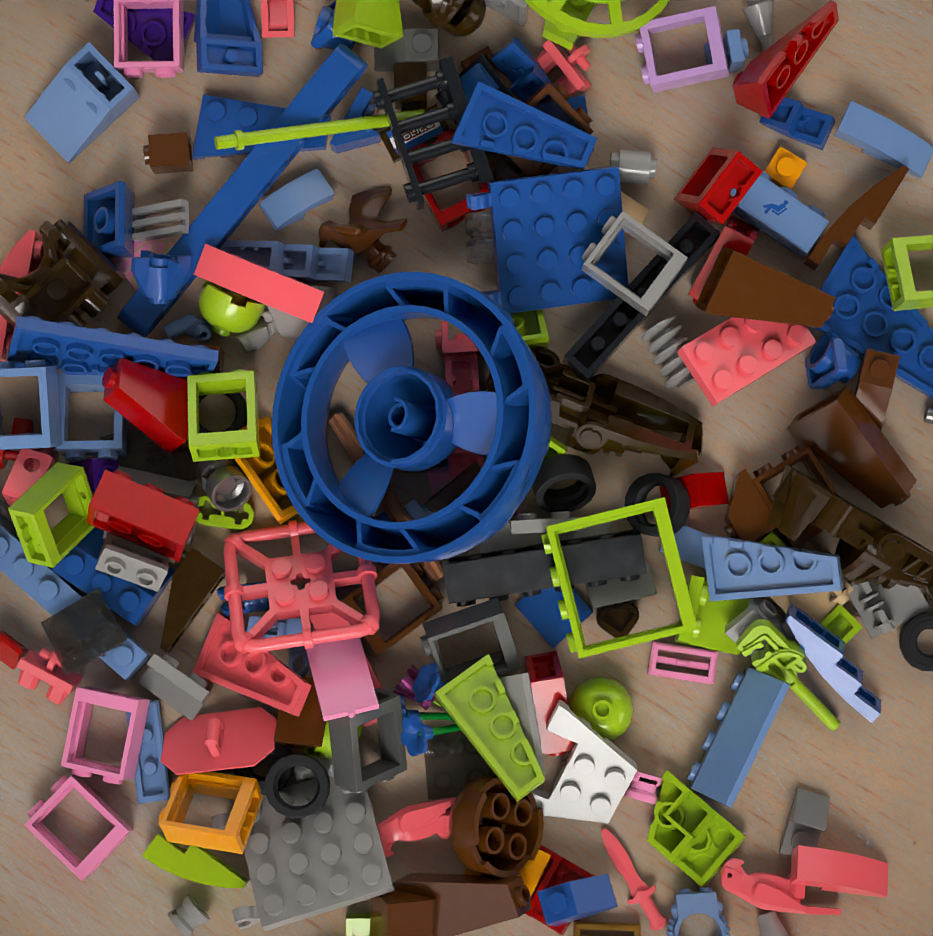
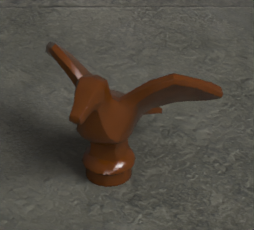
M390 186L378 187L352 195L349 206V224H337L331 220L322 223L318 232L320 239L319 247L324 248L328 240H331L339 248L353 250L354 255L363 254L369 261L370 269L373 268L376 272L381 273L397 255L391 250V246L384 245L379 239L386 233L403 230L408 222L407 218L393 221H381L378 219L379 213L392 194V188Z

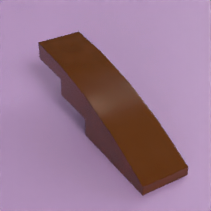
M902 166L876 183L851 204L827 230L804 262V265L815 271L831 245L843 250L860 224L871 230L909 168Z

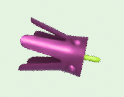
M412 664V669L408 668L407 670L409 677L402 678L403 684H397L395 687L397 690H394L393 693L403 695V697L415 701L413 683L418 677L419 670ZM435 693L431 700L418 703L425 711L433 702L442 707L441 703L435 700Z

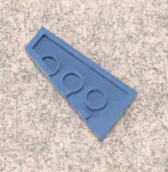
M709 534L701 536L710 601L841 591L844 588L840 556L837 554Z

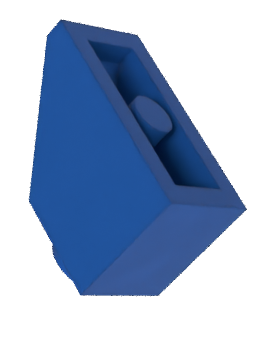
M609 874L569 881L537 891L546 925L554 927L618 907Z

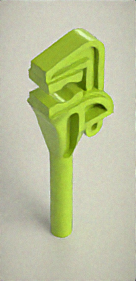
M758 619L752 622L737 639V648L745 657L752 654L751 664L756 670L789 684V688L831 731L837 729L841 723L840 720L797 677V672L803 673L807 669L805 651L800 647L799 643L788 641L768 620ZM764 639L768 642L763 650L752 654L753 650L764 647Z

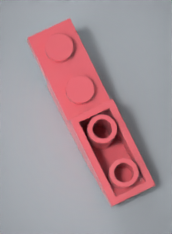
M29 230L15 244L0 266V273L20 278L31 274L37 269L38 260H42L44 246L41 236L36 231ZM1 315L0 361H5L14 327Z

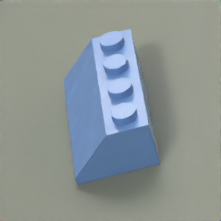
M750 667L745 668L743 673L740 671L736 673L730 686L734 693L729 703L726 701L722 702L715 717L720 722L715 732L709 731L702 743L701 749L705 750V753L700 763L694 761L686 779L691 781L688 786L689 788L732 808L788 691L789 684Z

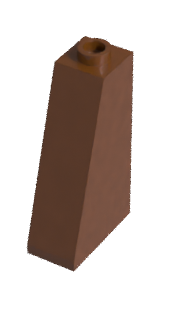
M723 245L695 306L712 315L822 328L824 322L829 320L834 311L833 303L836 297Z
M848 386L799 413L788 426V431L806 447H810L813 453L879 508L882 509L892 503L898 506L911 496L910 490L916 483V478Z
M410 873L393 882L396 891L436 898L434 936L459 935L518 918L532 909L530 904L531 895L527 886L523 884L521 876L499 878L469 874Z

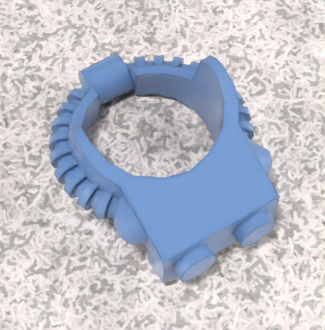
M701 887L698 892H691L690 888L678 889V893H674L676 903L671 906L673 918H670L669 925L667 924V936H678L679 927L683 920L696 913L705 914L713 919L717 926L718 936H730L728 933L730 927L727 926L728 921H725L726 917L721 914L723 904L717 901L716 892L712 891V887Z

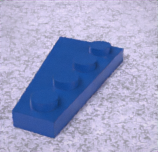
M203 94L192 153L193 160H201L206 157L220 156L221 158L234 157V155L249 154L256 145L245 146L244 150H236L235 147L217 150L214 137L233 134L234 130H242L244 133L270 129L286 108ZM331 115L324 122L331 121ZM328 135L311 137L300 152L326 150Z

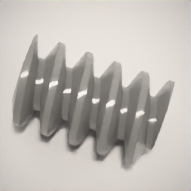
M672 316L650 327L641 338L643 342L653 341L647 348L649 353L659 352L653 360L655 365L665 364L659 371V374L661 376L671 375L665 383L666 387H677L679 389L694 382L695 379L677 353L688 341V338L676 337L682 326H671L670 323L676 317Z

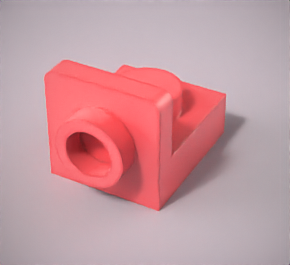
M441 321V330H435L436 350H442L443 359L447 355L477 354V357H482L477 346L466 334L455 335L454 340H448V322Z

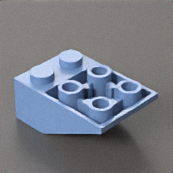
M88 42L63 66L24 118L69 164L139 99V96L134 87Z

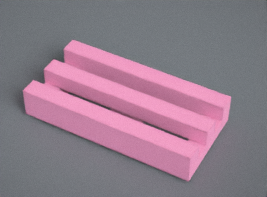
M652 642L647 674L714 685L718 652ZM658 649L710 657V663L658 656ZM656 663L708 670V677L656 669Z

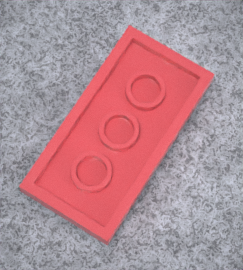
M731 317L684 345L677 353L711 405L715 406L810 348L816 343V340L806 326Z

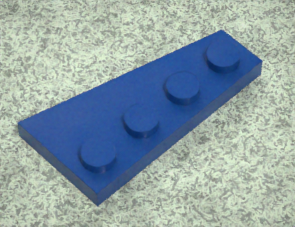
M478 81L450 143L583 170L597 138Z

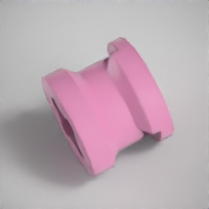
M637 771L624 796L656 804L657 796L655 792L656 788L661 785L662 778ZM640 777L650 779V783L640 781L639 779Z

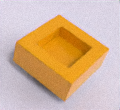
M780 146L764 172L771 177L770 181L779 187L785 186L792 189L808 162Z

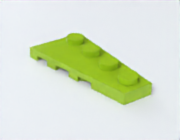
M489 654L435 692L437 700L517 802L545 781V777L528 739L525 738L519 724V719L512 709L505 688L494 669Z

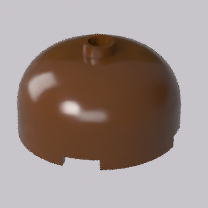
M496 774L476 778L460 791L450 812L449 835L456 855L470 870L484 876L509 878L519 875V870L524 867L527 861L535 859L543 836V810L537 807L532 792L518 802L515 798H510L511 793Z

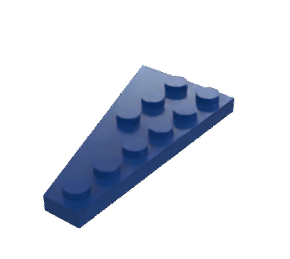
M852 236L819 289L836 297L833 303L834 311L829 320L824 322L822 328H814L824 334L832 332L837 335L846 345L862 357L865 348L898 354L900 358L895 377L933 400V330L917 309L893 311L886 275L880 270L877 262L870 258L861 248L858 240Z

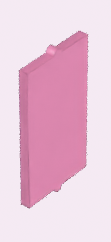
M360 638L313 644V648L305 649L324 721L345 716L352 718L355 714L379 709Z

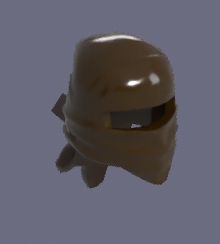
M412 0L422 8L423 15L434 27L446 31L453 37H465L475 32L481 26L486 12L484 0Z

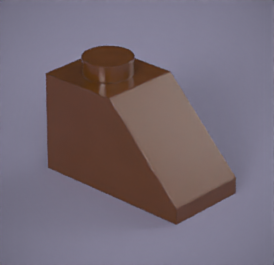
M744 469L735 477L725 516L727 526L724 527L728 538L754 541L777 527L768 522L771 511L748 472Z

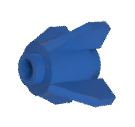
M141 250V257H132L131 272L142 295L148 297L149 302L153 304H168L169 299L176 298L177 291L191 269L190 255L171 256L156 254L148 250Z

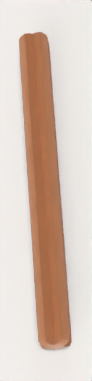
M338 412L328 419L330 426L354 463H356L366 452L360 445L355 430L343 412ZM388 485L381 505L392 522L413 521L391 486ZM439 561L419 562L431 582H436L444 577V570Z

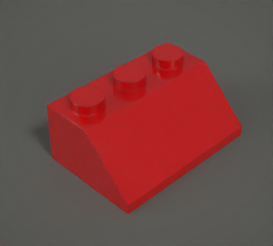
M105 470L89 504L87 524L179 562L200 509L195 508V504L186 498L176 497L174 499L164 495V491L153 484L146 483L144 486L132 481L130 475L122 471L114 470L112 473Z

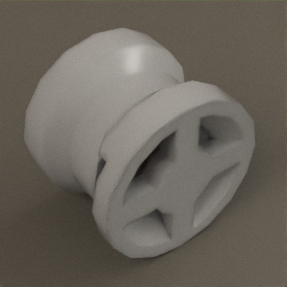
M190 895L183 899L182 905L178 909L167 913L174 925L185 936H192L193 930L200 924L204 925L210 920L205 910Z

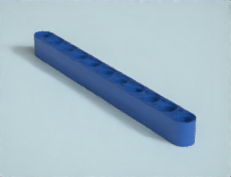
M344 43L339 44L270 129L324 122L363 75L368 67V63ZM311 137L257 144L189 226V233L183 234L166 254L171 256H191V269L177 291L176 298L169 299L168 304H153L149 302L148 297L142 295L139 288L122 308L117 318L133 332L146 338L196 279L197 276L194 275L204 245L208 244L218 249L223 246Z

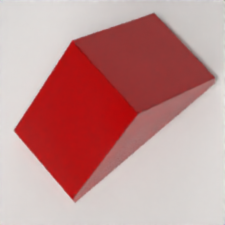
M724 471L694 473L676 478L681 481L688 491L690 510L729 504ZM659 486L661 498L665 497L669 512L671 503L669 492L665 487Z

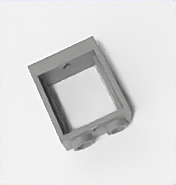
M622 211L618 218L611 216L601 230L604 237L598 245L592 242L581 257L585 261L582 271L647 316L685 265L688 257ZM622 229L668 261L642 298L596 266Z

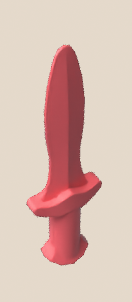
M603 828L601 835L608 855L630 889L631 898L628 899L627 903H639L650 921V929H663L667 924L668 918L660 913L651 898V895L656 890V885L649 887L641 880L624 847L608 829Z

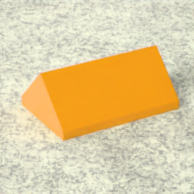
M266 416L259 420L260 457L236 458L235 460L277 521L283 525L299 513L290 501L281 482L273 450L272 421Z

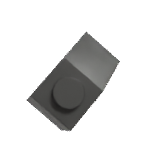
M403 29L402 38L382 49L374 47L375 72L394 71V63L426 62L427 71H439L438 29Z

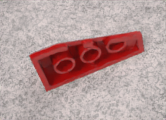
M832 0L827 2L753 59L744 71L737 74L733 82V90L738 105L765 118H771L838 23L839 17L836 2Z

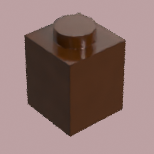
M187 132L148 135L149 145L143 146L145 165H150L154 174L193 171L191 139Z

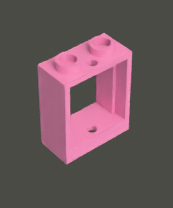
M114 0V68L120 74H123V77L137 79L143 78V73H156V77L173 78L176 77V73H184V0ZM173 8V61H128V9Z
M91 686L76 687L61 766L71 768V774L76 776L91 777L92 773L102 775V781L112 784H122L123 780L135 778L150 699ZM93 704L131 713L121 766L83 758Z
M64 775L50 789L54 794L45 803L40 800L27 813L30 819L24 825L83 881L104 862L134 829L79 776L72 775L67 778ZM74 789L114 826L83 861L42 823Z

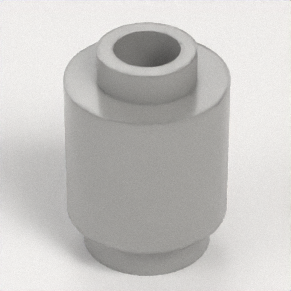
M620 149L619 152H611L610 166L619 167L620 182L648 184L649 178H655L657 159L651 158V152Z

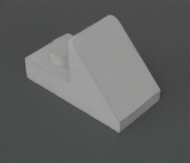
M796 788L779 849L780 853L792 856V850L798 845L817 847L821 830H826L830 797Z

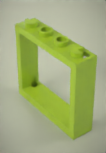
M665 497L546 526L547 534H543L541 537L546 555L553 553L556 566L549 569L554 587L561 586L564 599L557 601L562 620L569 619L572 632L566 633L570 653L577 652L580 659L698 629ZM653 511L681 622L586 645L558 534Z

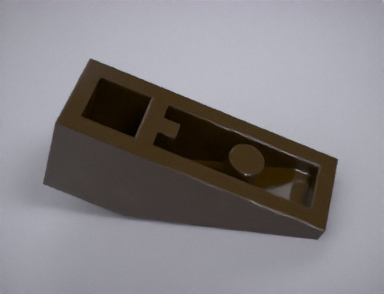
M192 548L190 552L184 550L180 561L174 563V567L177 570L172 577L160 647L165 652L170 653L226 576L225 570L195 548Z

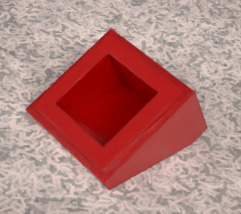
M0 631V661L11 669H16L20 658L25 657L29 652L28 648L5 631Z

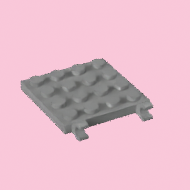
M329 777L330 794L325 805L315 814L305 818H288L276 812L269 804L266 794H263L261 806L244 849L256 905L241 906L232 910L234 921L236 924L238 923L239 929H245L261 923L263 930L268 931L395 891L368 790L362 793H352L349 789L336 785L334 777ZM315 778L279 789L278 791L280 797L286 803L292 806H303L314 799L318 783ZM222 813L211 817L213 828L224 830L230 814Z

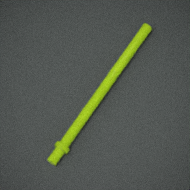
M423 109L395 112L397 121L425 112ZM380 114L244 133L242 130H234L233 134L215 136L214 143L217 150L234 147L236 150H244L245 146L389 127L386 115Z

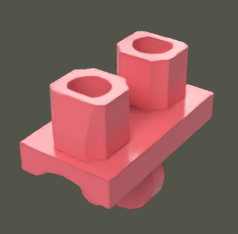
M550 40L542 44L545 50L536 58V61L546 75L559 66L565 75L557 82L570 96L578 91L585 92L592 86L576 66V64H579L584 72L592 66L586 59V56L591 52L587 44L580 48L574 44L572 50L567 49L571 54L570 56L560 45Z
M58 645L54 652L45 647L42 648L40 653L31 649L25 657L20 658L17 668L21 669L18 684L32 690L38 686L40 680L50 684L46 697L56 704H61L81 684L84 676L70 669L73 662L64 658L66 647Z

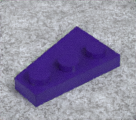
M97 0L93 12L114 29V0ZM173 8L128 9V41L153 61H173ZM184 11V49L196 17L195 14Z

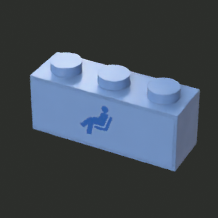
M763 171L733 212L803 259L829 221L824 218L825 214L814 205L807 207L797 200L798 195L785 186L779 188L770 181L771 177ZM734 188L730 191L731 196L736 194Z

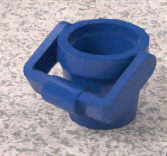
M334 0L330 5L323 6L318 17L311 45L314 48L335 50L339 44L344 43L353 50L355 41L333 35L332 28L336 0Z
M826 332L815 343L809 356L805 358L809 387L811 389H827L838 381L847 383L858 371L861 364V356L846 345L840 337L832 332Z

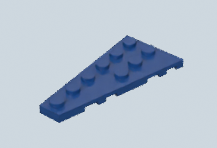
M17 316L5 361H13V367H25L26 360H45V366L57 365V369H61L67 375H104L107 368H111L120 359L124 358L159 371H165L167 374L176 377H187L201 372L213 373L218 362L219 351L209 349L204 345L189 346L178 344L170 339L154 340L143 338L135 333L125 335L110 332L100 327L91 329L76 326L71 322L56 323L44 321L36 316Z

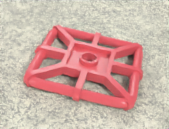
M297 520L288 521L289 524L246 530L236 534L230 533L224 539L223 556L227 585L224 588V598L229 604L231 632L236 644L235 648L242 654L299 646L309 649L313 648V644L360 638L368 634L374 635L380 628L378 624L380 611L375 585L377 569L372 565V561L358 557L359 568L357 570L333 573L332 561L342 550L330 544L324 551L301 554L299 536L316 533L306 522L297 523ZM291 537L293 555L268 558L248 546L247 543ZM237 554L264 570L267 583L241 586ZM298 581L308 582L304 586L305 589L298 590L297 585L294 584ZM362 584L366 614L363 615L339 601L336 596L335 587ZM269 598L270 609L249 632H245L242 601ZM333 612L353 624L311 631L309 616ZM301 617L302 633L262 638L278 620Z

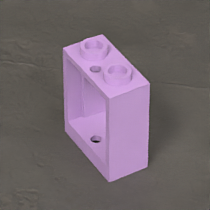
M716 6L650 20L648 24L640 28L639 34H635L639 54L644 53L646 65H641L643 81L645 85L650 84L654 93L730 76ZM705 22L713 64L658 76L651 34Z

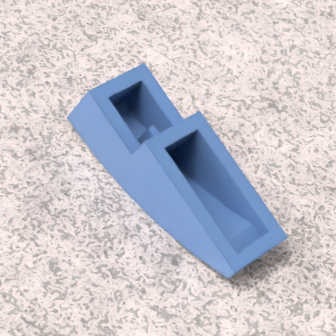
M850 101L834 135L862 148V153L898 169L902 166L909 168L907 173L922 178L933 153V146L914 133L853 101Z

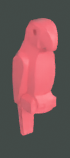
M457 797L407 805L378 823L386 857L393 855L394 852L391 849L396 841H420L435 834L442 839L450 837V810L446 809L453 806Z
M737 858L727 860L720 868V885L728 892L760 909L815 915L841 914V909L801 905L800 902H803L805 898L806 885L790 884L791 874L786 878L769 872L747 874L741 866L744 864V861Z

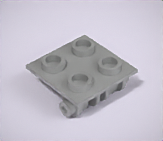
M844 578L854 589L849 594V599L871 639L893 630L901 623L930 609L918 587L910 585L907 588L896 584L890 589H885L881 584L873 585L870 581L857 585Z

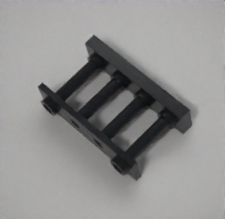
M452 56L439 60V71L435 72V76L387 90L384 79H377V90L372 92L378 111L384 109L408 183L403 184L409 203L415 202L417 210L424 209L423 195L467 181H471V183L477 182L480 191L488 188V182L494 181L484 150L450 143L451 138L408 152L402 136L403 133L450 119L451 122L456 120L457 125L459 124L468 101ZM438 88L440 91L446 90L449 102L445 103L446 106L397 121L392 103ZM457 150L461 152L467 151L470 163L466 164V168L418 183L413 164Z

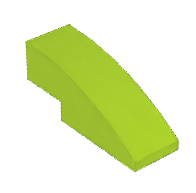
M163 832L155 836L142 854V857L159 868L196 883L222 888H244L250 881L207 848L190 846L186 850L177 843L167 842Z

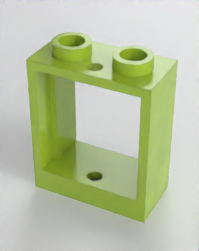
M933 235L892 238L880 250L893 311L933 308V290L918 292L915 290L908 256L910 251L933 250Z
M236 369L228 373L214 374L211 372H201L197 375L187 376L188 438L193 462L260 457L258 386L254 371ZM246 392L247 430L199 433V396Z
M57 462L8 508L28 562L54 568L94 528V526L87 524L88 507L93 494L83 467ZM62 493L69 514L50 530L43 510Z

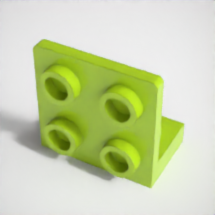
M695 575L689 576L687 588L698 629L677 634L675 642L739 655L741 651L737 648V644L725 634V626L749 607V598L710 601L709 587L707 581L704 580L705 578Z

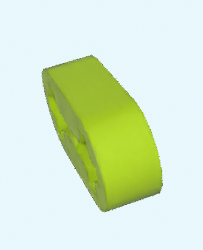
M208 496L200 497L198 509L205 507L207 502H211ZM246 502L243 505L245 513L249 514L248 519H243L239 525L236 524L235 518L226 516V511H221V515H210L209 520H204V515L199 512L196 521L205 526L241 531L253 525L255 511Z

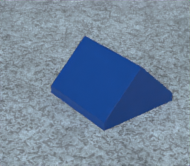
M122 181L84 194L83 235L107 258L134 257V241L132 240V234H134V228H132L134 215H132V208H134L135 194Z

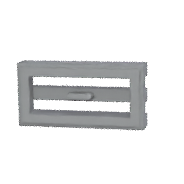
M177 199L132 208V215L136 216V220L132 221V228H136V233L132 234L133 241L144 242L189 233L188 200ZM181 210V212L146 218V216ZM181 220V225L146 231L148 226Z

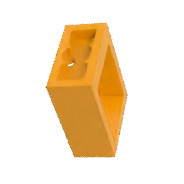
M211 771L178 775V778L174 779L171 784L170 798L167 806L162 808L160 812L159 826L167 842L243 854L264 796L260 793L261 789L255 778ZM194 793L235 800L224 830L183 823Z

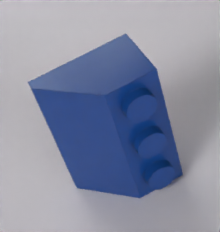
M94 527L52 571L132 624L141 626L172 580L176 570L168 566L167 575L158 592L96 570L95 567L105 539L103 538L104 530Z

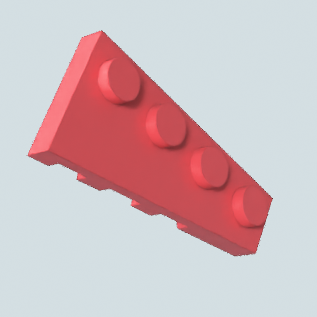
M217 612L192 672L208 681L299 717L312 685L269 651L242 654L236 650L230 619Z

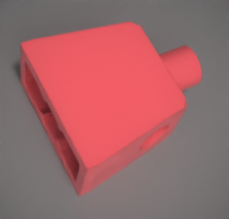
M55 447L20 450L2 490V495L9 506L17 501L56 464L54 457H52Z

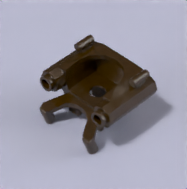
M59 219L52 225L47 220L39 228L45 250L44 258L39 267L31 274L20 278L0 273V315L13 327H15L17 316H36L44 321L56 323L71 322L76 326L85 327L87 322L81 316L85 312L91 318L98 315L110 302V298L107 295L112 293L122 283L125 275L70 221L64 222L62 219ZM53 280H62L67 285V293L61 299H53L48 295L47 287Z

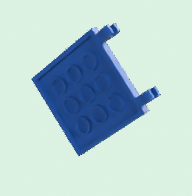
M610 166L488 182L489 192L466 194L467 208L478 210L490 207L498 290L481 292L490 297L508 314L612 300L618 297L582 271L585 261L581 257L592 242L598 245L604 237L601 230L611 216L618 218L622 212L619 167ZM622 229L596 266L627 288L628 273L625 236Z

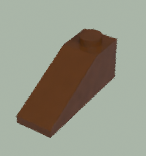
M865 348L854 395L878 428L882 430L900 356L894 353Z

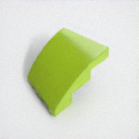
M666 770L663 773V783L659 799L656 801L654 819L650 825L647 842L703 888L706 887L720 870L723 863L732 856L747 837L671 772Z

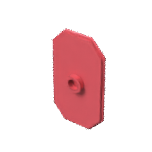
M262 707L200 714L193 720H189L184 716L165 732L161 763L176 775L256 766L275 749L274 735L277 719Z

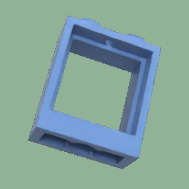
M26 360L25 367H13V361H1L0 377L38 376L42 433L2 434L0 404V450L51 448L62 445L57 365L45 366V360Z
M58 372L62 445L56 446L55 449L61 456H65L66 460L81 461L85 460V456H98V459L117 460L118 456H127L128 420L115 409L114 440L68 441L70 393L104 392L105 387L102 385L103 375H67L63 372Z

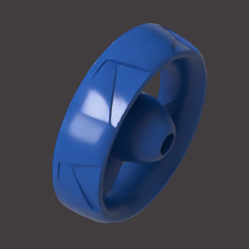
M398 272L366 280L348 289L327 304L315 316L313 323L309 322L296 340L280 374L272 412V443L279 476L290 501L308 526L321 538L350 555L369 561L387 564L433 562L455 557L471 550L491 538L511 519L534 484L543 457L548 453L552 426L551 396L545 376L534 354L514 326L515 320L502 307L477 289L450 277L426 272ZM415 318H433L447 321L459 328L472 340L483 355L490 369L496 392L474 391L456 395L450 385L439 376L415 368L412 340L404 321ZM350 361L354 369L367 383L358 399L355 410V430L360 445L366 454L353 465L342 481L339 482L328 449L327 420L335 386L344 368ZM457 447L475 454L487 456L483 467L471 485L456 500L440 511L424 518L405 522H386L372 516L385 495L394 468L404 471H422L448 458Z

